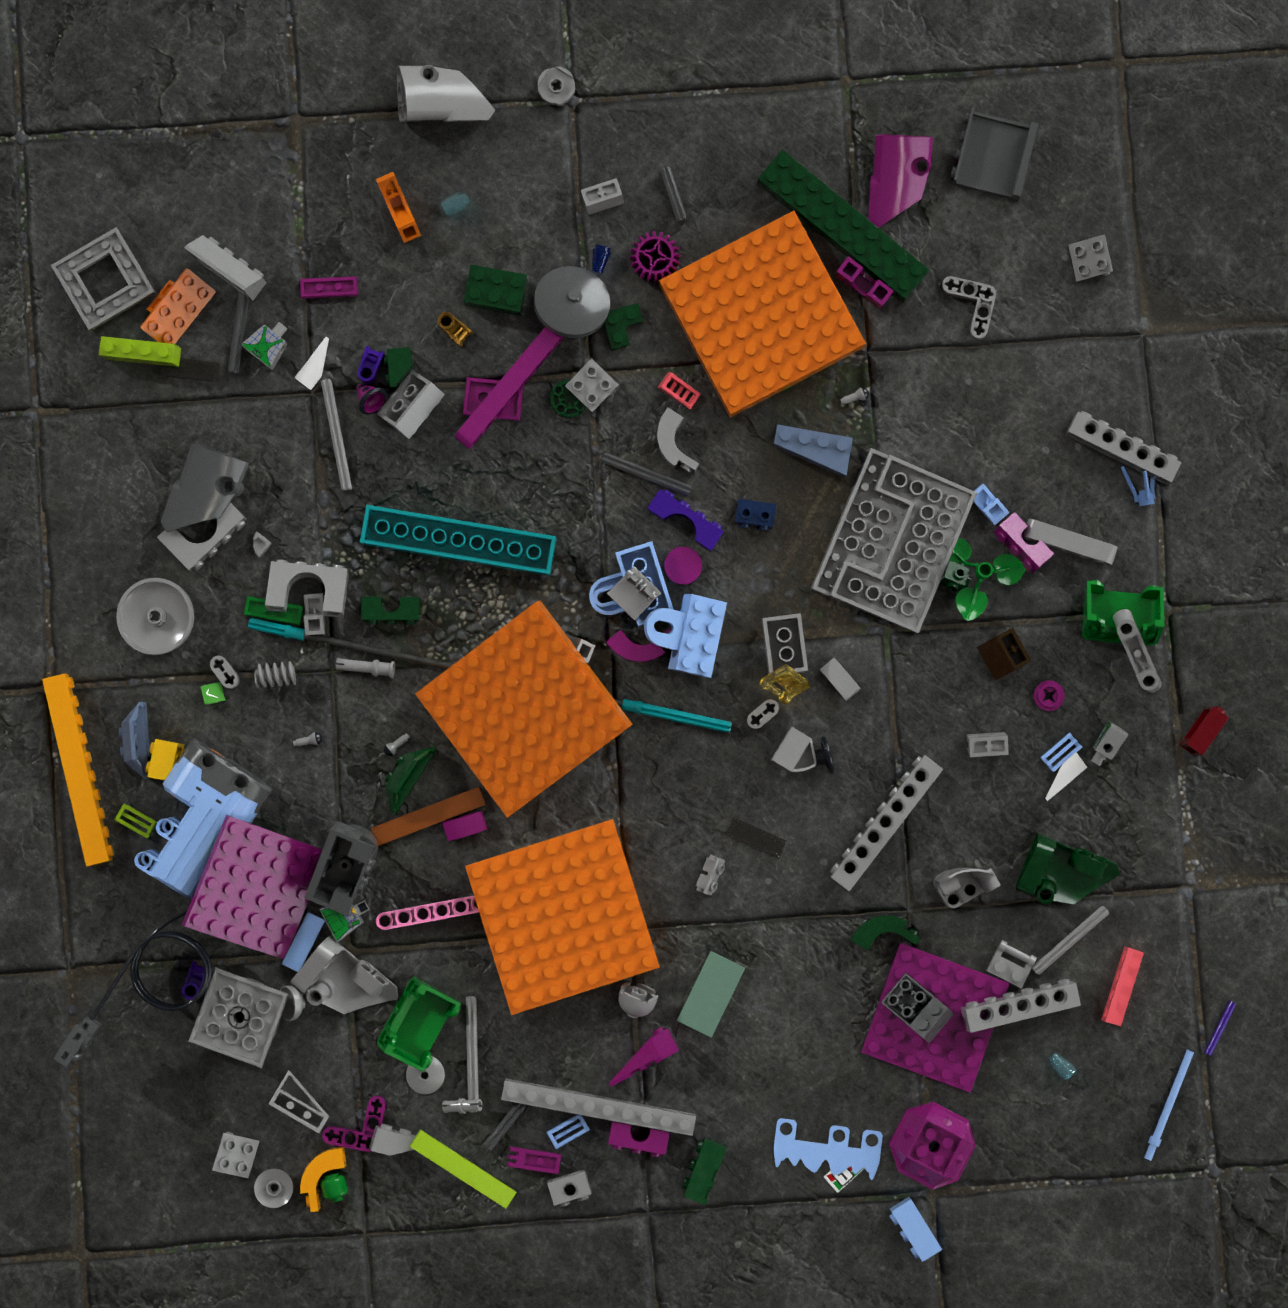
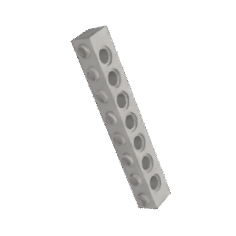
M926 755L918 756L912 763L914 768L910 773L906 771L900 779L902 783L898 788L895 786L888 795L891 797L888 802H882L878 807L877 811L879 813L875 819L871 817L865 824L867 829L863 834L859 832L853 840L855 844L851 849L848 847L841 856L844 858L841 863L838 864L836 862L831 868L830 872L832 874L830 878L847 891H850L942 772L943 768ZM917 771H922L925 774V779L922 782L917 781L915 778ZM906 786H910L913 789L911 797H906L903 793ZM895 801L901 803L902 808L899 812L892 810V803ZM884 816L890 820V824L886 828L880 825V819ZM873 831L878 834V840L875 843H871L868 840L869 833ZM859 847L866 849L867 853L863 858H859L856 854ZM848 862H852L855 866L852 873H847L844 869L845 864Z

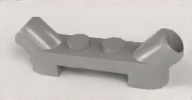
M1119 610L1113 615V621L1136 673L1138 682L1145 692H1156L1161 688L1162 682L1143 642L1130 610Z

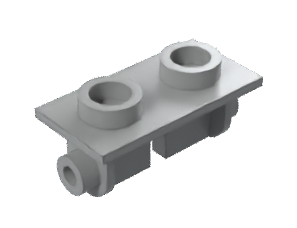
M711 854L709 858L707 857L702 870L707 871L708 874L707 876L700 874L696 884L697 891L709 896L715 892L719 875L723 873L725 868V860Z

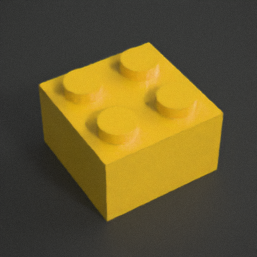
M155 739V742H152L150 746V754L152 756L151 761H148L146 765L147 777L165 780L181 756L185 744Z

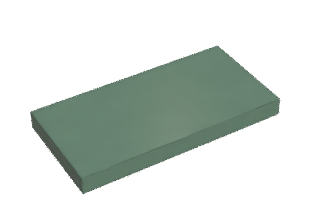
M710 951L677 1021L712 1038L745 967Z

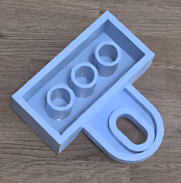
M652 541L615 552L621 572L600 578L592 585L589 593L590 603L598 613L610 616L625 612L614 600L600 603L597 597L600 593L611 590L625 576L626 572L635 566L661 592L636 619L638 628L644 626L647 616L652 611L659 608L673 609Z
M684 594L680 611L659 608L647 616L644 623V632L647 639L656 646L672 649L668 669L699 677H712L727 602L694 594ZM656 621L669 623L671 631L668 634L657 632L654 624Z

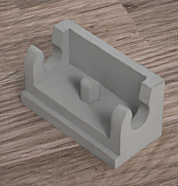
M617 178L581 190L588 215L624 204Z
M1005 732L966 735L968 742L967 750L970 757L1009 755L1008 735Z

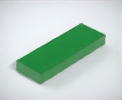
M247 596L244 615L301 626L304 606L287 604L286 612L267 611L265 606L266 599Z

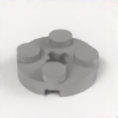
M563 67L548 68L541 73L538 79V93L546 103L562 106L570 101L575 93L574 78ZM560 82L561 89L553 90L552 83Z

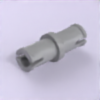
M459 1098L456 1101L446 1100L442 1103V1105H447V1107H442L444 1113L459 1112L460 1114H465L468 1111L482 1110V1107H478V1105H482L481 1099L466 1100L465 1098Z

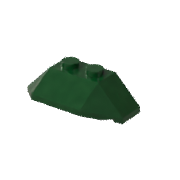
M434 747L406 753L398 758L395 763L397 765L394 773L391 771L385 779L391 813L394 815L398 813L437 749Z

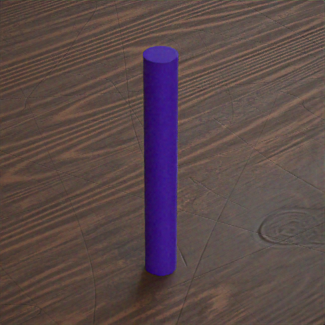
M1228 1002L1204 1053L1212 1055L1236 1003Z

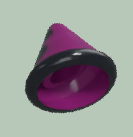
M363 384L357 385L359 410L361 413L366 415L373 414L383 407L387 399V393L383 388Z

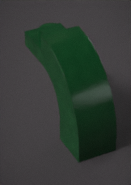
M880 915L863 922L855 930L850 940L868 950L875 938L885 932H895L915 945L919 943L920 938L917 937V931L910 927L907 930L905 929L908 923L905 919L892 915Z

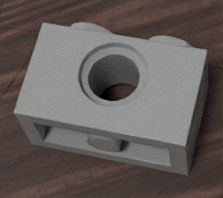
M585 1169L548 1180L547 1182L554 1206L559 1205V1207L569 1205L570 1201L574 1199L578 1201L586 1200L589 1198L588 1195L592 1193ZM566 1185H573L576 1191L573 1194L566 1193Z

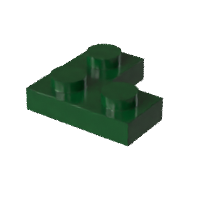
M638 303L609 311L604 325L611 350L630 346L625 327L643 323Z

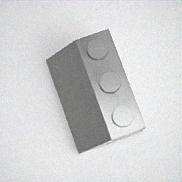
M412 370L377 415L399 433L410 439L422 422L428 418L434 407L440 403L445 394L432 382Z

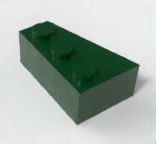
M704 1137L703 1141L699 1140L696 1152H698L696 1160L692 1159L688 1169L691 1170L689 1178L685 1177L681 1187L684 1189L685 1198L706 1206L707 1197L714 1185V1179L727 1149L726 1145Z

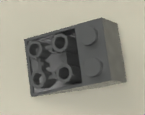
M907 973L903 975L881 1002L928 1043L934 1039L954 1015L948 1007Z

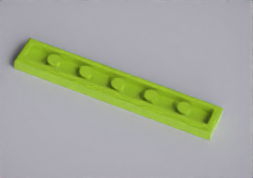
M421 1129L409 1145L505 1209L517 1193L514 1189Z

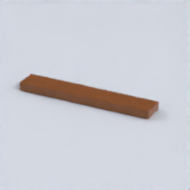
M476 787L372 827L371 830L377 840V846L484 806L486 803L480 787Z

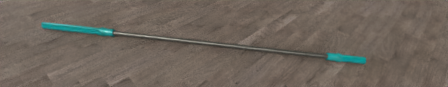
M251 618L248 623L249 629L284 636V638L288 639L293 638L302 641L309 639L442 669H448L453 665L451 663L322 635H305V629L292 627V625H282ZM614 699L619 707H622V710L634 712L638 715L653 716L726 733L730 732L732 723L729 721L650 705L642 701Z

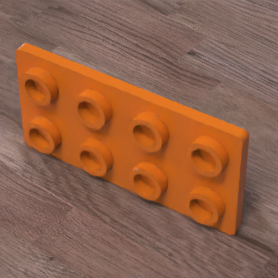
M186 268L176 282L169 280L146 309L150 314L140 328L157 342L175 344L216 291Z

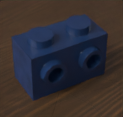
M738 499L734 524H738L739 528L749 529L750 526H755L757 530L768 531L769 528H773L776 504Z

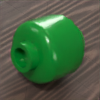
M339 1172L323 1176L324 1179L320 1182L323 1197L328 1200L331 1199L332 1203L343 1200V1196L348 1192L345 1177L339 1175Z

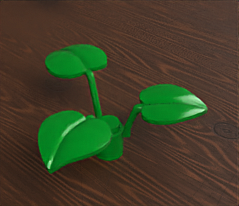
M958 538L949 561L975 567V576L979 579L974 590L969 587L963 588L957 593L955 598L956 607L963 619L970 621L980 616L987 607V595L982 591H977L983 580L991 576L992 573H996V578L1001 584L1013 585L1021 579L1026 569L1020 560L1011 554L997 556L993 561L994 568L988 562H983L980 565L978 563L966 562L971 556V547L967 541Z

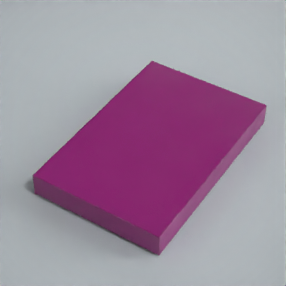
M467 377L463 416H471L498 384L499 380ZM523 384L512 401H508L509 404L500 415L497 414L498 417L496 419L520 421Z

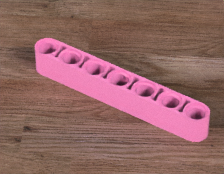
M468 896L383 912L377 916L376 925L382 930L478 913L479 910L475 906V897ZM459 901H463L466 904L464 912H458L456 909ZM440 905L447 907V913L444 916L439 915L437 912V908ZM422 908L428 911L426 919H421L418 916V912ZM402 912H406L409 915L407 923H403L399 919ZM384 915L390 918V924L386 927L380 922L381 917Z

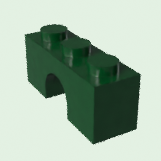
M362 597L361 620L366 621L367 625H377L378 621H385L386 625H397V621H405V625H416V621H421V598L400 597L399 608L394 612H387L383 608L382 597Z

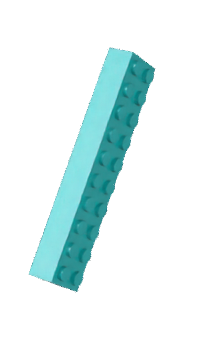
M366 505L360 543L366 546L551 576L557 541L556 536L372 505Z

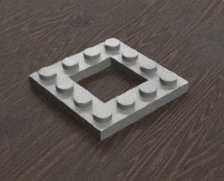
M117 227L51 265L89 331L94 330L156 293ZM111 255L128 286L96 304L78 273Z

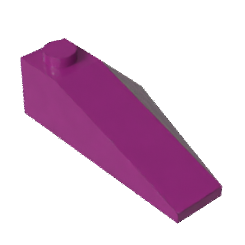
M661 1026L652 1032L653 1035L609 1081L610 1087L634 1075V1072L648 1068L652 1062L658 1063L679 1051V1047L668 1027L663 1029Z

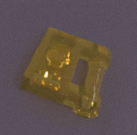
M787 664L763 677L759 683L763 689H768L777 696L784 705L788 704L791 698L810 688L809 681ZM777 682L784 689H786V691H781L772 683Z

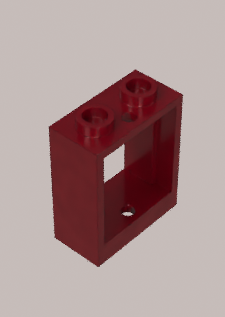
M1219 706L1205 708L1179 746L1193 756H1203L1229 719L1225 715L1226 711Z

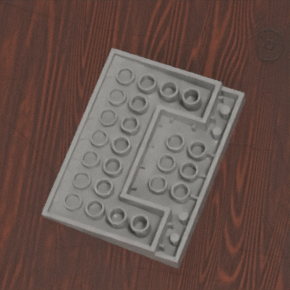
M870 448L810 589L910 631L919 633L977 492L892 455H886Z

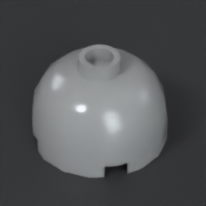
M631 982L622 984L618 1000L620 1007L629 1017H642L648 1015L654 1009L658 999V995L655 996L656 991L640 983H637V987L630 986Z

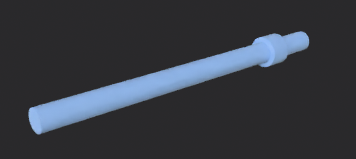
M1186 1050L1154 1134L1150 1136L1148 1141L1150 1144L1144 1158L1152 1161L1156 1148L1160 1146L1162 1141L1160 1139L1193 1057L1194 1052Z

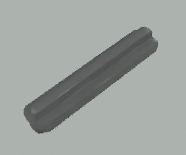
M665 167L661 169V175L677 222H682L686 220V214L671 168Z
M515 1103L484 1142L486 1149L491 1151L523 1112L526 1107L524 1104Z

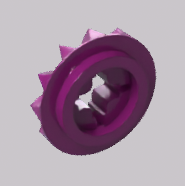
M1047 680L1038 684L1034 690L1033 698L1036 705L1042 710L1053 711L1062 705L1065 695L1060 684ZM1055 690L1052 695L1053 701L1050 699L1043 701L1046 696L1045 691L1049 693Z

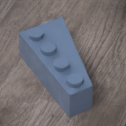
M777 424L773 447L845 478L853 438Z

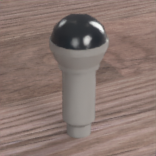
M864 387L859 388L855 393L843 397L840 401L842 404H848L856 400H866L869 397V391Z
M313 732L308 737L296 739L293 741V745L298 747L307 744L319 745L322 742V735L319 732Z
M406 733L393 743L386 744L384 746V753L388 756L395 755L398 748L408 741L409 735Z

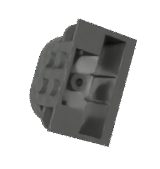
M337 821L330 829L304 898L348 916L358 894H361L363 889L366 888L370 879L368 876L376 863L375 858L378 846L374 834L364 826L357 824L347 825Z

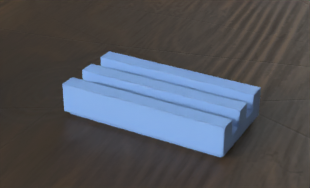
M1068 733L1040 758L1054 772L1067 759L1079 751L1082 746L1071 733ZM1070 739L1071 742L1068 743L1062 750H1060L1054 757H1052L1049 761L1046 759L1065 741ZM1071 746H1076L1056 765L1052 766V763L1056 759H1058L1064 752H1066Z
M577 1114L547 1131V1134L554 1147L558 1149L586 1133L590 1128L582 1115ZM577 1119L580 1120V1122H578L577 1124L571 1126L570 1128L564 1130L556 1136H553L554 1132L560 1130L561 1128L567 1126L568 1124L574 1122ZM583 1125L584 1129L559 1143L556 1142L557 1139Z

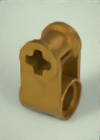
M443 312L439 315V328L455 344L462 347L463 341L469 335H472L473 332L451 313ZM450 318L452 323L449 326H443L441 324L442 319Z

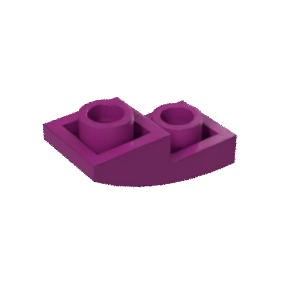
M482 811L470 813L442 823L448 841L488 829Z

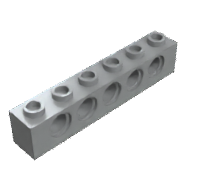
M1077 412L1074 415L1065 434L1066 436L1141 473L1147 471V476L1153 477L1167 486L1172 483L1181 465L1176 456L1172 454L1166 455L1160 452L1158 447L1144 444L1140 438H1131L1126 435L1125 431L1119 428L1113 429L1109 427L1107 422L1091 418L1092 415L1087 412ZM1091 426L1094 433L1088 434L1085 427ZM1103 434H1107L1110 436V443H1107L1103 440ZM1120 443L1127 444L1128 451L1121 450ZM1137 451H1142L1145 454L1144 460L1137 457ZM1154 460H1160L1162 468H1157Z
M1062 979L1055 985L1046 983L1039 985L1040 988L1034 990L1033 988H1025L1021 990V993H1005L1002 998L998 999L996 997H988L984 999L985 1002H968L965 1007H961L965 1030L972 1033L1081 1006L1077 984L1069 981V979ZM1059 991L1060 998L1054 1000L1055 992ZM1041 995L1042 1002L1036 1005L1035 1000ZM1023 1000L1024 1005L1018 1010L1017 1003ZM1004 1004L1005 1011L1000 1014L999 1007ZM983 1009H986L987 1015L981 1019L980 1013Z

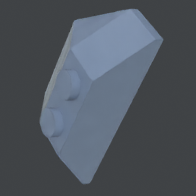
M139 702L122 721L119 728V737L123 741V747H120L121 758H124V762L144 779H152L147 777L148 773H146L147 762L151 761L146 702Z

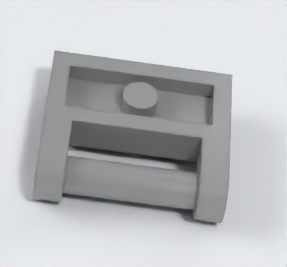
M1001 940L986 971L1022 989L1037 957L1029 956L1007 945L1006 941ZM1003 951L1026 962L1025 967L1023 968L1001 957Z

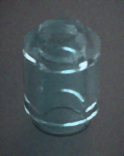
M458 191L444 198L441 205L447 216L451 214L453 216L469 208L467 204L470 201L466 193L462 194L461 191Z

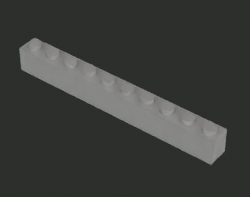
M507 1078L504 1081L501 1100L690 1136H693L696 1114Z

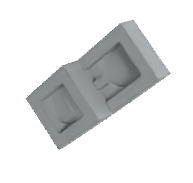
M835 658L820 669L821 673L846 701L861 689Z

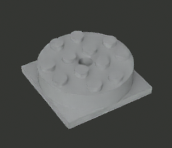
M216 967L188 1042L262 1068L271 1042L277 1033L280 1018L289 994L266 986L257 980L244 978ZM242 1011L245 1020L243 1022H239L236 1019L237 1012Z

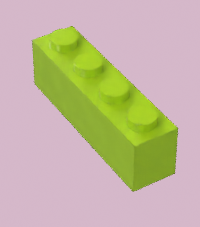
M101 336L99 356L104 359L179 367L181 348L176 344Z

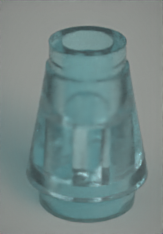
M1057 1052L1048 1059L1059 1077L1065 1081L1077 1071L1074 1068L1075 1065Z

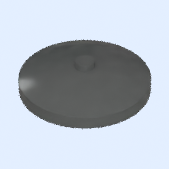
M574 266L560 267L547 273L538 283L534 295V309L540 322L551 332L567 338H581L593 334L604 324L610 309V296L604 283L592 272Z

